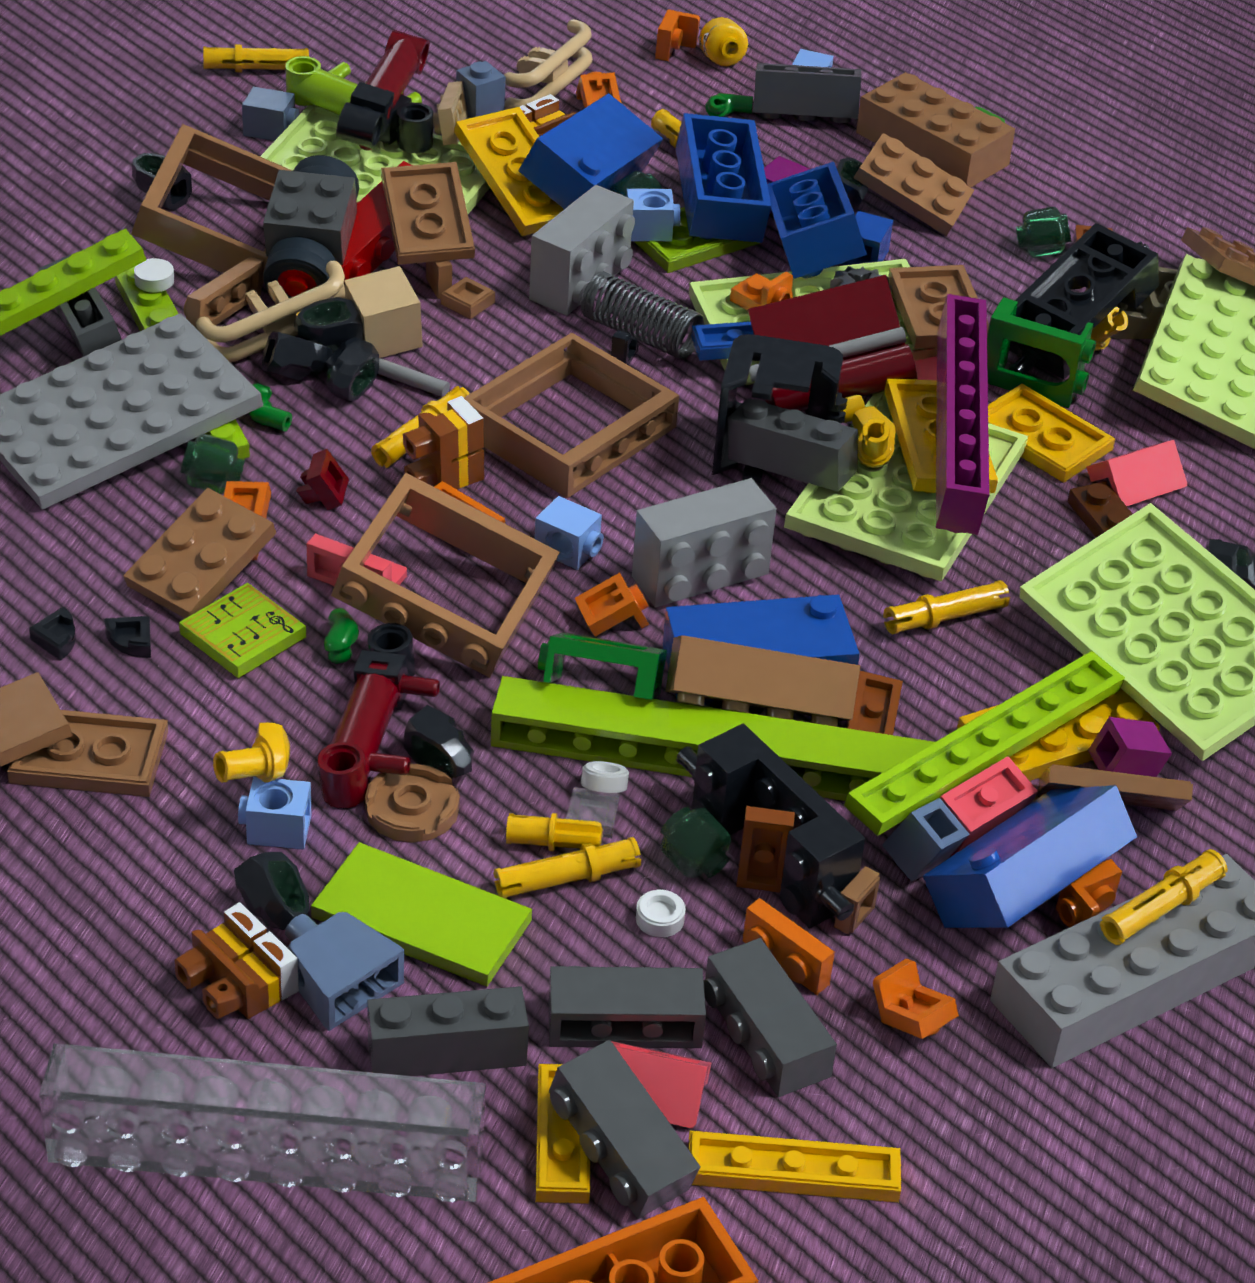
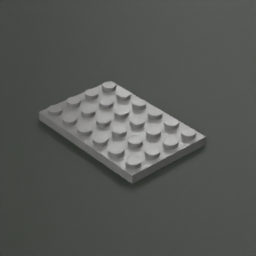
M180 313L0 394V461L43 510L262 407L261 393Z

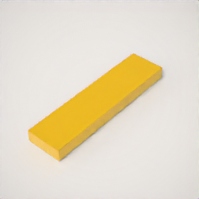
M702 1131L689 1132L688 1150L701 1166L692 1185L899 1203L901 1194L900 1148Z

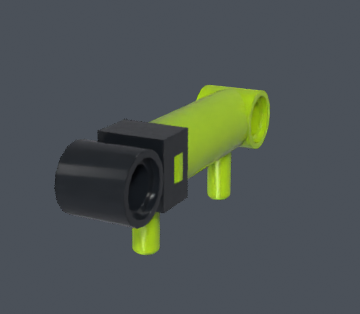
M309 56L291 58L285 65L286 92L295 93V105H316L340 116L344 105L347 102L350 103L351 94L358 85L344 79L351 73L350 66L345 62L338 64L328 72L321 69V63L317 59ZM412 92L407 96L401 95L392 110L390 124L384 134L380 136L379 141L391 145L397 140L398 147L408 153H423L433 147V110L428 105L422 104V98L419 93Z

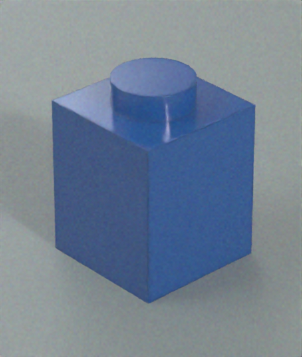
M858 211L855 217L867 255L841 263L840 265L880 262L885 259L889 252L893 220Z

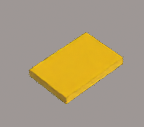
M1024 384L1018 385L988 404V423L1028 436V441L1021 458L1063 483L1114 448L1115 438Z

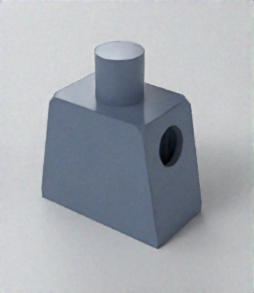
M338 912L319 925L306 914H300L293 918L286 927L285 936L291 941L287 948L298 959L299 993L328 1031L367 1007V999L382 998L404 984V949L347 912Z

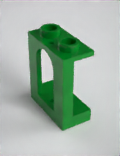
M1003 297L991 316L988 330V384L1010 391L1018 385L1024 384L1056 404L1069 408L1076 394H1084L1089 380V373L1084 371L1085 363H1090L1096 346V341L1090 339L1094 323L1088 322L1081 335H1077L1016 317L1018 301ZM1010 342H1018L1061 356L1070 368L1069 378L1063 382L1053 383L1004 369L1007 364Z
M568 633L552 635L548 643H542L538 670L545 671L543 682L550 683L562 677L565 655L638 667L634 697L652 700L661 694L667 650Z

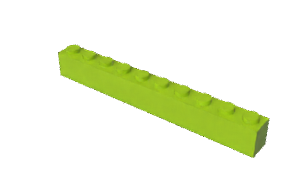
M502 676L491 716V746L590 762H612L624 767L692 777V775L676 761L678 759L677 754L683 748L690 746L697 754L699 744L744 723L821 797L846 801L848 793L928 747L934 741L665 700H650L632 695Z

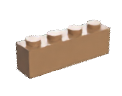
M681 635L673 638L665 692L678 694L677 702L704 706L705 699L722 701L721 709L749 713V706L767 709L766 716L793 720L795 713L811 716L810 723L837 727L838 721L853 719L860 665Z

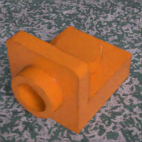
M668 9L658 28L655 59L669 61L673 50H679L680 46L695 48L698 43L700 17Z
M596 71L580 75L576 96L578 100L583 101L584 108L608 93L621 103L615 72L602 73Z
M786 271L770 281L768 278L756 273L731 288L730 301L748 311L750 308L790 299L793 297V275Z
M620 572L574 598L595 637L631 616L635 617L641 629L649 625L642 611L649 607L645 597L637 584L629 587Z
M1112 859L1101 862L1060 891L1056 910L1065 925L1072 927L1107 909L1114 902L1122 870Z

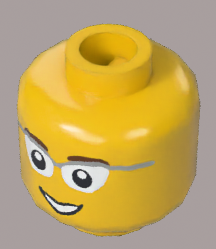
M714 18L707 22L700 32L699 43L702 52L719 66L735 65L742 60L747 52L748 39L745 31L729 18Z

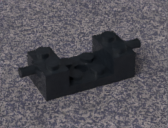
M1095 223L1015 300L1018 301L1015 316L1081 335L1088 322L1094 323V328L1120 302L1136 309L1159 286L1158 253L1150 250L1148 245L1143 244L1141 241L1136 243ZM1088 288L1087 291L1080 293L1071 291V289ZM1010 342L1009 351L1019 355L1020 358L1009 367V370L1025 375L1032 367L1037 366L1062 379H1065L1070 374V368L1061 356L1018 342Z
M742 723L699 744L697 754L690 746L683 748L677 754L678 759L676 761L692 775V779L695 781L691 812L700 824L706 811H708V818L709 815H712L714 818L707 828H710L713 823L710 831L712 833L716 831L718 839L720 835L722 840L744 828L746 806L795 812L793 830L788 832L779 897L789 913L796 915L809 929L833 916L842 921L852 914L854 904L849 902L841 892L860 872L865 837L755 733ZM708 818L705 819L704 826H706Z

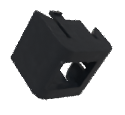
M746 334L735 338L721 385L712 475L737 467L738 462L728 459L727 418L742 404L736 400L737 387L746 385L752 360L760 361L752 390L753 398L770 400L773 387L809 393L810 388L808 411L804 414L824 420L837 421L841 424L845 421L846 412L841 410L846 409L848 400L847 398H842L843 393H839L843 354L838 349L827 345ZM745 464L742 480L752 478L754 482L761 483L764 470Z

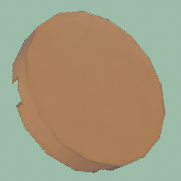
M411 764L407 775L379 773L368 784L365 795V811L368 822L378 833L393 840L403 842L428 841L446 833L457 821L460 808V795L458 789L456 791V788L452 785V779L446 773L436 768L420 764Z

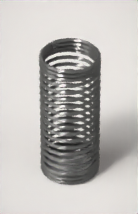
M605 271L599 272L590 280L581 301V310L584 317L610 327L613 330L629 332L640 342H644L646 345H650L680 360L687 358L695 350L691 338L692 328L686 341L679 348V344L683 341L688 331L690 320L693 318L692 326L704 325L703 316L699 312L689 310L681 304L678 305L669 299L666 300L664 297H660L658 294L655 295L646 289L643 290L641 287H637L635 284L626 282ZM607 279V282L605 283V285L599 293L595 311L593 312V303L596 293L601 284L603 283V281ZM605 289H606L605 296H604V298H603V300H602V302H601V304H600V300H601L602 295H603V293H604V291H605Z

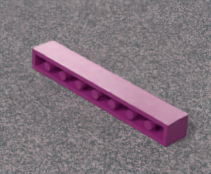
M947 294L937 332L936 528L953 533L978 535L989 498L986 300Z

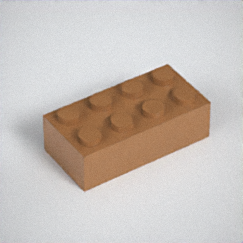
M905 72L861 96L856 133L874 143L878 141L882 133H885L891 138L898 139L905 147L921 157L930 159L937 167L948 174L962 179L969 187H973L1009 165L1015 128L1002 122L998 117L990 116L974 108L972 104L947 94L943 89L929 85L920 80L916 75Z

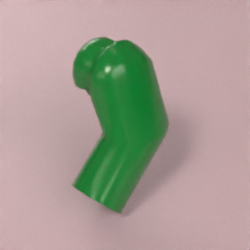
M253 384L261 393L263 406L249 412L251 419L257 423L286 432L292 422V413L272 406V403L269 401L272 395L270 387L262 384Z

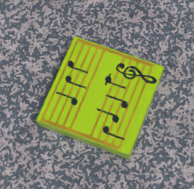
M248 582L179 622L180 634L237 678H240L306 638V625Z

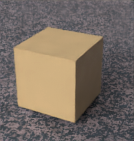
M400 266L344 280L345 299L354 302L363 323V340L374 345L379 353V358L423 347L420 301Z

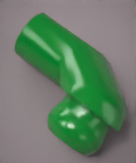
M726 93L713 95L706 103V112L709 116L726 117L733 112L752 114L753 96Z
M337 608L332 610L328 617L331 629L324 640V650L328 651V659L332 663L341 664L349 661L352 657L350 646L356 642L359 636V627L345 609Z

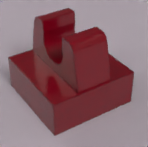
M328 449L313 454L309 469L300 476L305 485L298 487L296 492L305 504L321 501L327 510L342 506L349 478Z

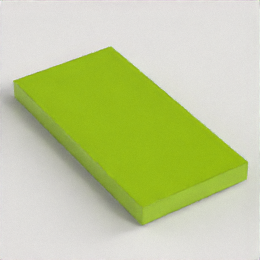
M360 842L311 905L312 918L324 922L338 912H347L404 949L405 955L488 987L532 921V909Z

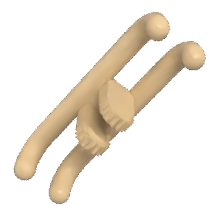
M575 19L570 20L567 23V29L576 35L558 50L540 47L532 48L527 57L524 56L518 60L516 67L519 74L512 72L504 74L506 76L505 85L510 87L526 88L540 82L547 83L545 87L530 98H507L505 100L506 109L522 105L526 107L527 103L550 94L555 97L588 69L593 60L592 53L583 46L588 43L592 34L591 28L586 23ZM570 57L577 59L568 66V59Z
M329 261L326 265V272L329 275L327 282L290 299L279 283L274 280L267 285L269 295L276 305L268 308L255 290H251L245 294V297L253 315L227 326H216L208 317H200L196 321V328L230 363L242 360L265 350L268 337L273 331L297 336L298 333L294 328V322L297 318L296 313L308 305L331 297L345 299V274L342 266L337 261ZM261 328L264 330V333L234 346L222 347L217 344V342L236 340Z

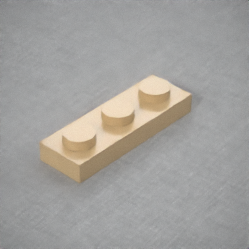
M462 81L448 83L444 94L440 96L441 102L437 104V112L433 113L434 130L436 135L442 134L443 145L458 144L459 140L454 134L456 121L465 120L468 117Z

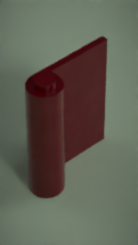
M886 275L748 309L754 335L827 346L900 327ZM901 343L843 358L839 393H843L842 398L853 395H861L863 397L883 392L887 379H917L915 362L909 345ZM773 387L771 399L763 400L768 404L785 409L806 411L808 410L810 388L809 393Z

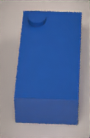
M608 93L538 137L518 171L565 209L594 185L614 191L646 168L664 138Z
M683 113L675 150L689 236H696L702 239L717 238L762 243L772 206L755 120Z
M834 161L767 184L772 206L771 210L794 279L799 277L811 278L819 275L823 269L867 255L853 208Z
M839 594L666 607L662 647L667 650L666 662L668 669L673 638L681 635L858 665L860 653ZM705 699L704 705H710L713 700Z
M1116 785L1052 789L924 874L923 879L944 928H1008L1137 838V834Z

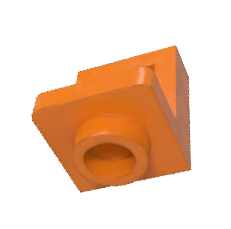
M906 958L873 979L881 1022L888 1026L923 1039L936 1034L942 1026L959 1016L955 998L921 985L917 965L913 960Z

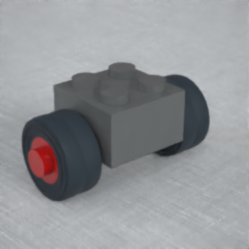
M324 155L310 156L300 161L293 171H278L263 221L266 256L268 257L263 280L267 291V284L276 280L290 299L327 282L329 275L326 272V265L329 261H337L340 265H343L357 214L356 200L359 193V181L355 172L341 160Z

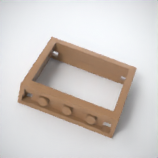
M182 124L140 206L131 235L222 273L252 256L264 261V273L268 259L266 248L264 251H261L161 208L183 164L269 201L278 171L293 170Z
M574 333L568 334L464 397L483 417L485 448L566 498L571 497L676 428L679 395ZM569 375H573L632 410L563 455L501 418Z
M405 473L342 565L331 596L385 624L397 623L404 625L410 629L414 639L490 678L547 582L560 552ZM396 516L526 583L496 635L363 567Z

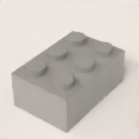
M594 185L535 232L531 239L529 300L568 316L581 305L584 291L596 274L605 271L615 276L622 269H626L633 256L631 235L635 226V218L633 217L634 200L601 186ZM607 279L603 281L599 289L605 285Z
M749 478L639 509L636 513L632 577L656 608L769 574L777 508L754 480Z

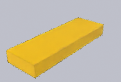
M538 1064L535 1202L589 1204L590 1159L584 1153L580 1144V1136L568 1119L564 1120L556 1113L550 1100V1086L557 1068L563 1064Z

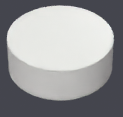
M158 258L147 259L134 268L135 284L146 292L157 293L165 291L174 284V268L166 260Z
M589 762L582 768L581 785L589 790L602 793L624 792L628 786L629 771L624 766L612 762Z
M649 891L643 894L637 902L636 923L644 933L650 936L669 937L675 935L684 925L685 904L677 894L671 891Z

